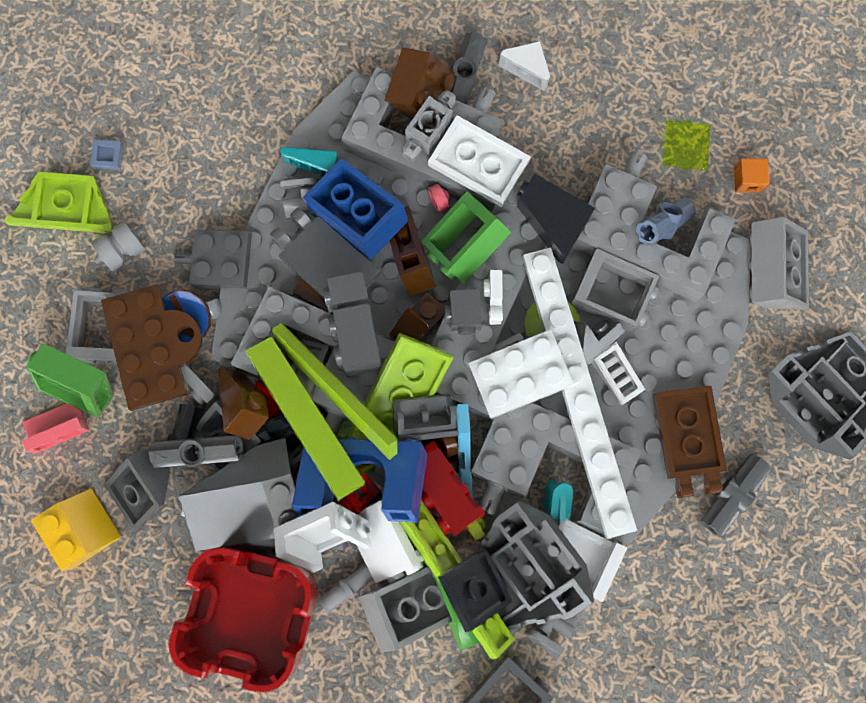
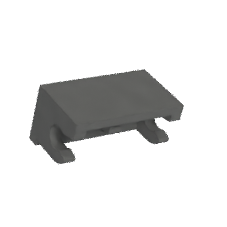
M451 394L392 400L393 430L398 441H405L407 438L425 440L458 436L456 405L453 406Z

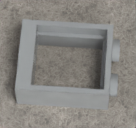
M596 248L579 283L571 305L600 319L619 322L623 329L633 332L638 326L643 327L647 320L649 311L645 309L648 302H653L658 294L660 286L656 285L659 275ZM601 267L644 286L631 318L587 300Z
M85 287L84 291L74 290L66 354L84 363L117 365L113 349L83 347L88 305H102V299L130 291L113 289L112 293L102 292L101 289L94 287Z

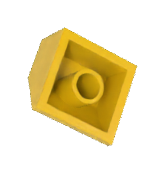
M92 488L56 503L31 520L61 571L73 570L122 538Z

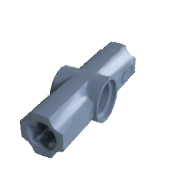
M685 197L672 203H660L656 213L638 223L635 231L639 236V241L648 245L652 242L656 243L661 239H672L679 227L694 218L696 209L694 208L693 201Z

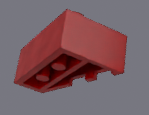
M433 441L424 447L427 453L421 499L428 510L434 507L440 516L436 522L444 534L451 533L453 537H456L481 520L485 512L481 506H477L469 494V489L460 481L454 472V468Z

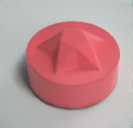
M439 184L429 187L427 190L435 210L438 213L448 210L450 199L448 192L441 188Z

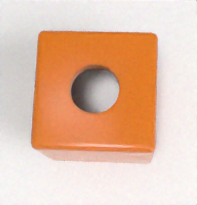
M741 158L734 166L735 193H761L770 184L769 162L767 158Z

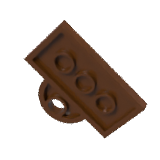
M157 284L102 299L101 303L128 410L134 411L188 395L181 367L191 363L201 350L203 337L197 322L190 315L182 311H166L161 290ZM185 328H191L194 330L193 339L187 343L181 342L179 339L180 332Z

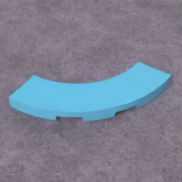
M458 404L456 409L460 481L466 485L470 491L469 494L473 498L468 404Z

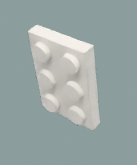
M457 115L430 157L428 166L502 207L528 165L531 156Z
M551 329L469 363L491 419L574 386Z

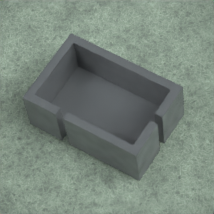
M363 271L327 278L328 288H323L328 312H333L334 317H328L333 340L339 342V346L334 347L339 370L344 369L347 377L380 371L381 363Z

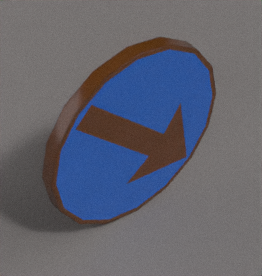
M184 289L171 291L163 297L166 311L178 310L190 315L199 325L202 337L206 336L211 327V313L202 297ZM191 328L183 329L179 334L180 341L183 343L190 342L194 337V330Z

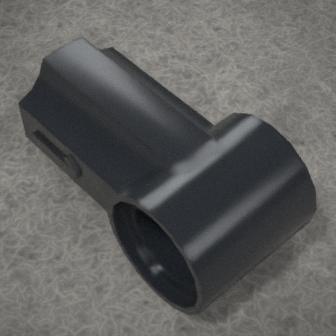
M180 404L173 432L168 435L166 441L198 437L199 431L196 430V427L205 415L206 410L192 405ZM193 445V453L195 454V452L198 451L199 448L198 446Z

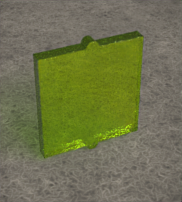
M690 120L686 122L666 121L663 166L678 167L684 171L687 169L707 171L711 125L691 123Z

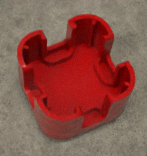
M215 548L199 555L192 563L186 578L185 586L194 588L187 615L183 619L176 620L171 630L169 652L172 661L181 671L191 676L206 679L218 673L242 679L241 688L245 690L265 693L279 688L297 670L302 659L318 597V587L314 576L310 571L288 561L237 548Z

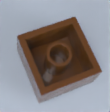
M402 47L384 101L412 120L429 96L436 100L442 92L452 89L455 74L432 53ZM433 118V122H427V124L435 125V119Z

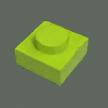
M483 519L467 528L473 541L485 536L483 529L486 528Z

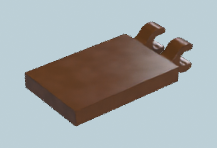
M712 385L654 393L653 398L667 479L676 478L677 498L694 496L690 476L704 474L705 494L721 493L722 484L719 472L727 471Z

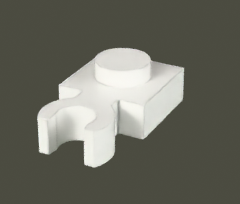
M490 270L488 279L483 280V297H489V324H501V321H503L502 270Z

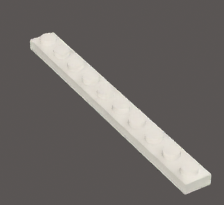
M547 248L524 254L522 259L544 332L552 330L574 383V386L562 390L605 537L609 539L637 531L552 249Z

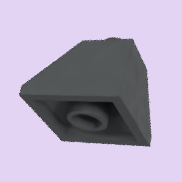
M150 448L128 457L104 484L134 532L141 529L164 505L171 469L170 467L154 468L149 458Z

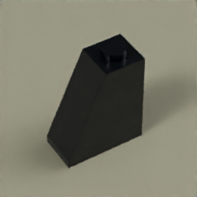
M534 174L530 182L524 180L519 188L517 196L520 199L517 207L547 248L552 249L556 260L563 264L595 208Z

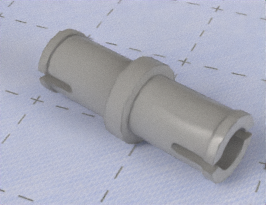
M363 564L362 567L345 579L340 578L338 580L339 584L323 596L317 598L327 614L348 598L352 600L356 597L354 594L374 580L367 565Z

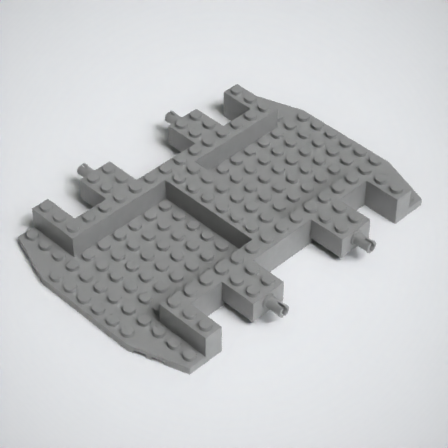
M376 67L370 78L352 71L294 129L286 147L336 151L339 160L341 158L400 201L404 207L409 206L421 241L467 191L512 232L465 283L456 276L451 280L439 269L442 263L437 265L427 256L436 287L413 296H409L399 276L389 241L369 260L380 270V275L366 288L381 368L395 342L389 333L407 308L411 309L426 292L445 307V305H450V290L480 289L482 326L480 330H476V333L472 335H459L458 331H451V323H445L444 316L421 342L449 352L454 357L435 395L451 394L453 406L468 404L470 414L492 423L471 469V475L486 481L485 483L488 484L478 507L481 506L485 511L488 502L491 501L486 513L495 516V511L504 492L508 491L521 498L526 496L546 448L584 464L562 390L491 419L469 366L470 362L497 352L494 346L519 332L524 336L525 340L528 339L524 321L527 311L535 303L522 257L524 254L547 249V246L517 207L520 199L517 196V192L521 185L515 184L505 203L500 207L429 167L428 161L442 138L430 155L422 151L414 161L404 158L402 152L407 142L406 136L387 128L395 108L384 101L393 73ZM480 87L472 107L455 100L452 108V122L458 115L491 135L499 137L503 120L487 114L496 96L493 90L489 89L486 95L487 87ZM638 151L630 153L624 171L607 164L605 165L588 202L595 210L564 263L561 264L554 257L567 302L570 304L596 248L659 275L656 285L660 286L655 300L653 302L649 301L645 310L649 311V315L643 327L638 326L633 332L625 330L615 340L645 390L625 404L620 405L593 364L590 363L587 366L637 531L611 538L626 546H629L676 491V478L667 479L653 394L712 385L716 406L748 326L749 263L751 260V243L749 239L731 232L736 219L710 208L698 221L685 255L654 242L646 245L639 241V236H637L635 230L638 223L644 219L657 186L639 178L644 164L647 162V156L642 153L636 163L640 153ZM281 155L244 231H249L252 234L247 288L220 289L219 301L222 306V313L216 319L211 359L259 381L261 377L246 355V350L271 336L275 341L273 328L281 323L296 337L329 345L332 354L326 368L364 404L380 371L347 377L344 369L339 370L334 353V347L339 346V342L333 340L328 317H334V315L313 306L293 294V290L301 277L280 259L279 254L283 250L273 242V238L270 236V233L277 227L292 241L303 232L302 229L294 224L293 218H285L283 200L301 198L300 189H312L314 187L283 189L280 183L281 176L298 179L317 178L318 181L323 177L284 163ZM435 184H439L450 196L449 209L442 213H438L435 210L427 191L429 187ZM302 210L312 222L316 219L309 210ZM476 216L443 253L452 260L485 223ZM423 244L425 253H427V252H428V249H427V248L425 247V245ZM601 267L587 300L631 318L644 286ZM490 270H502L503 321H501V324H489V297H483V280L488 279ZM574 307L579 314L580 322L586 323L591 331L596 323L603 320ZM612 353L602 358V362L612 357ZM617 362L611 367H609L607 370L608 372H611L620 365ZM623 372L614 378L615 383L625 377L626 373ZM630 381L619 390L622 393L631 387L633 383ZM316 386L312 401L328 412L325 421L336 437L343 421L350 419ZM589 484L574 522L605 536Z

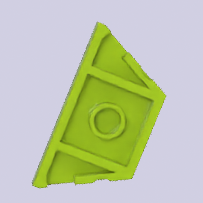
M38 171L31 181L29 189L24 191L18 199L20 201L18 207L12 215L8 214L5 218V223L9 226L112 234V229H114L98 182L94 176Z

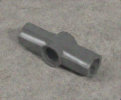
M473 31L465 33L457 60L453 65L455 76L453 87L450 90L456 96L455 100L466 105L472 87L476 82V75L487 44V39L482 34ZM461 71H467L471 75L468 77H462L458 73Z
M236 435L198 436L190 439L155 441L151 443L149 458L154 468L182 465L193 467L199 464L240 461L244 451L243 441ZM193 445L198 446L200 449V457L195 456L193 453Z
M750 454L734 476L729 477L722 486L724 488L722 492L716 493V500L699 522L711 533L722 537L738 514L746 511L756 497L754 493L772 470L769 464L761 457Z

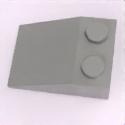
M429 566L359 596L380 652L396 651L452 621Z

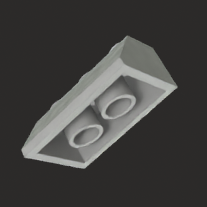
M785 217L752 222V232L749 235V241L752 246V258L749 263L752 272V285L750 287L752 303L763 308L809 310L808 230Z

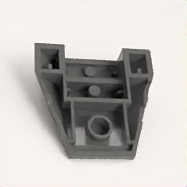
M852 331L828 339L818 345L807 347L800 352L789 354L768 373L772 405L812 448L851 460L866 445V346Z
M285 437L255 445L242 455V460L229 462L213 475H209L179 495L195 551H208L215 548H237L257 554H276L274 528L300 517L299 513L292 506L296 484L292 474L293 462Z
M518 501L495 519L488 535L479 545V549H487L513 601L498 612L509 630L522 628L524 625L537 623V625L543 624L548 620L562 618V620L568 619L595 602L587 564L550 515Z

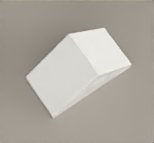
M540 42L502 51L499 60L500 67L545 91L550 74Z

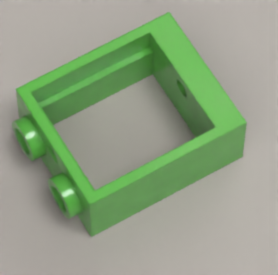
M467 191L421 242L428 249L426 255L435 264L439 265L442 263L439 269L451 280L456 276L465 283L512 232ZM478 216L485 224L450 260L443 252L467 225Z
M42 343L38 351H34L28 358L26 368L39 391L98 419L114 395L105 372Z

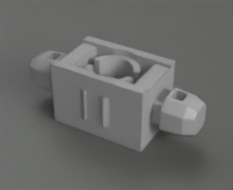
M446 90L436 100L430 96L427 98L405 129L407 142L402 152L404 158L414 161L422 151L430 155L452 123V108L456 99L453 93ZM434 118L436 127L426 129L424 134L422 125L427 122L432 123Z

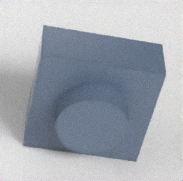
M93 140L90 166L95 170L121 171L122 142Z

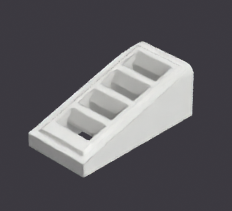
M614 341L591 362L620 405L625 404L645 390L617 342ZM612 353V357L602 362V358ZM617 362L620 366L608 372L607 369ZM625 372L626 376L615 383L613 379ZM631 381L633 385L621 393L619 389Z

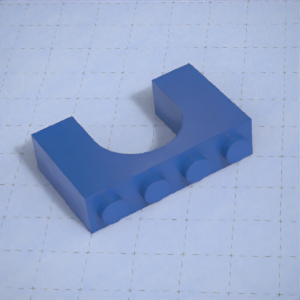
M346 437L344 440L337 439L354 466L369 463L378 465L385 470L386 479L381 511L387 520L418 522L427 453L422 443L407 438L405 441H397L398 454L389 460L370 440H360L356 437ZM305 447L303 448L292 503L293 508L300 516L333 502L334 498L332 490Z

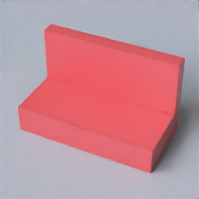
M66 403L23 421L22 423L28 438L22 440V443L27 452L36 454L89 431L82 411Z

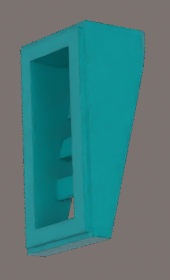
M283 146L280 151L284 163L320 176H324L339 161L337 152L331 150Z

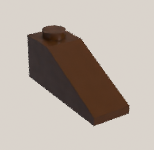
M406 206L404 209L409 221L391 238L390 244L399 276L409 296H413L436 287V283L409 206Z
M220 366L218 374L224 432L250 440L269 418L266 396L246 375Z

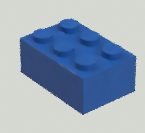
M342 158L303 197L311 215L315 218L318 216L322 218L369 260L409 221L404 206L400 201Z

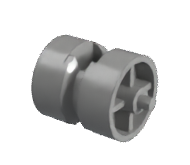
M125 220L113 227L111 237L101 235L91 242L98 256L93 259L96 264L99 262L105 263L112 272L124 265L126 255L136 257L146 250L139 240L140 235L144 233L142 229L132 230Z

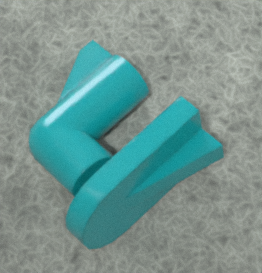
M549 480L547 482L542 505L543 509L548 511V515L552 519H558L560 522L570 519L573 498L571 485L564 481Z

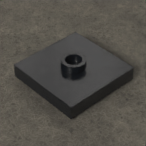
M486 548L479 549L438 576L465 632L474 630L513 602Z

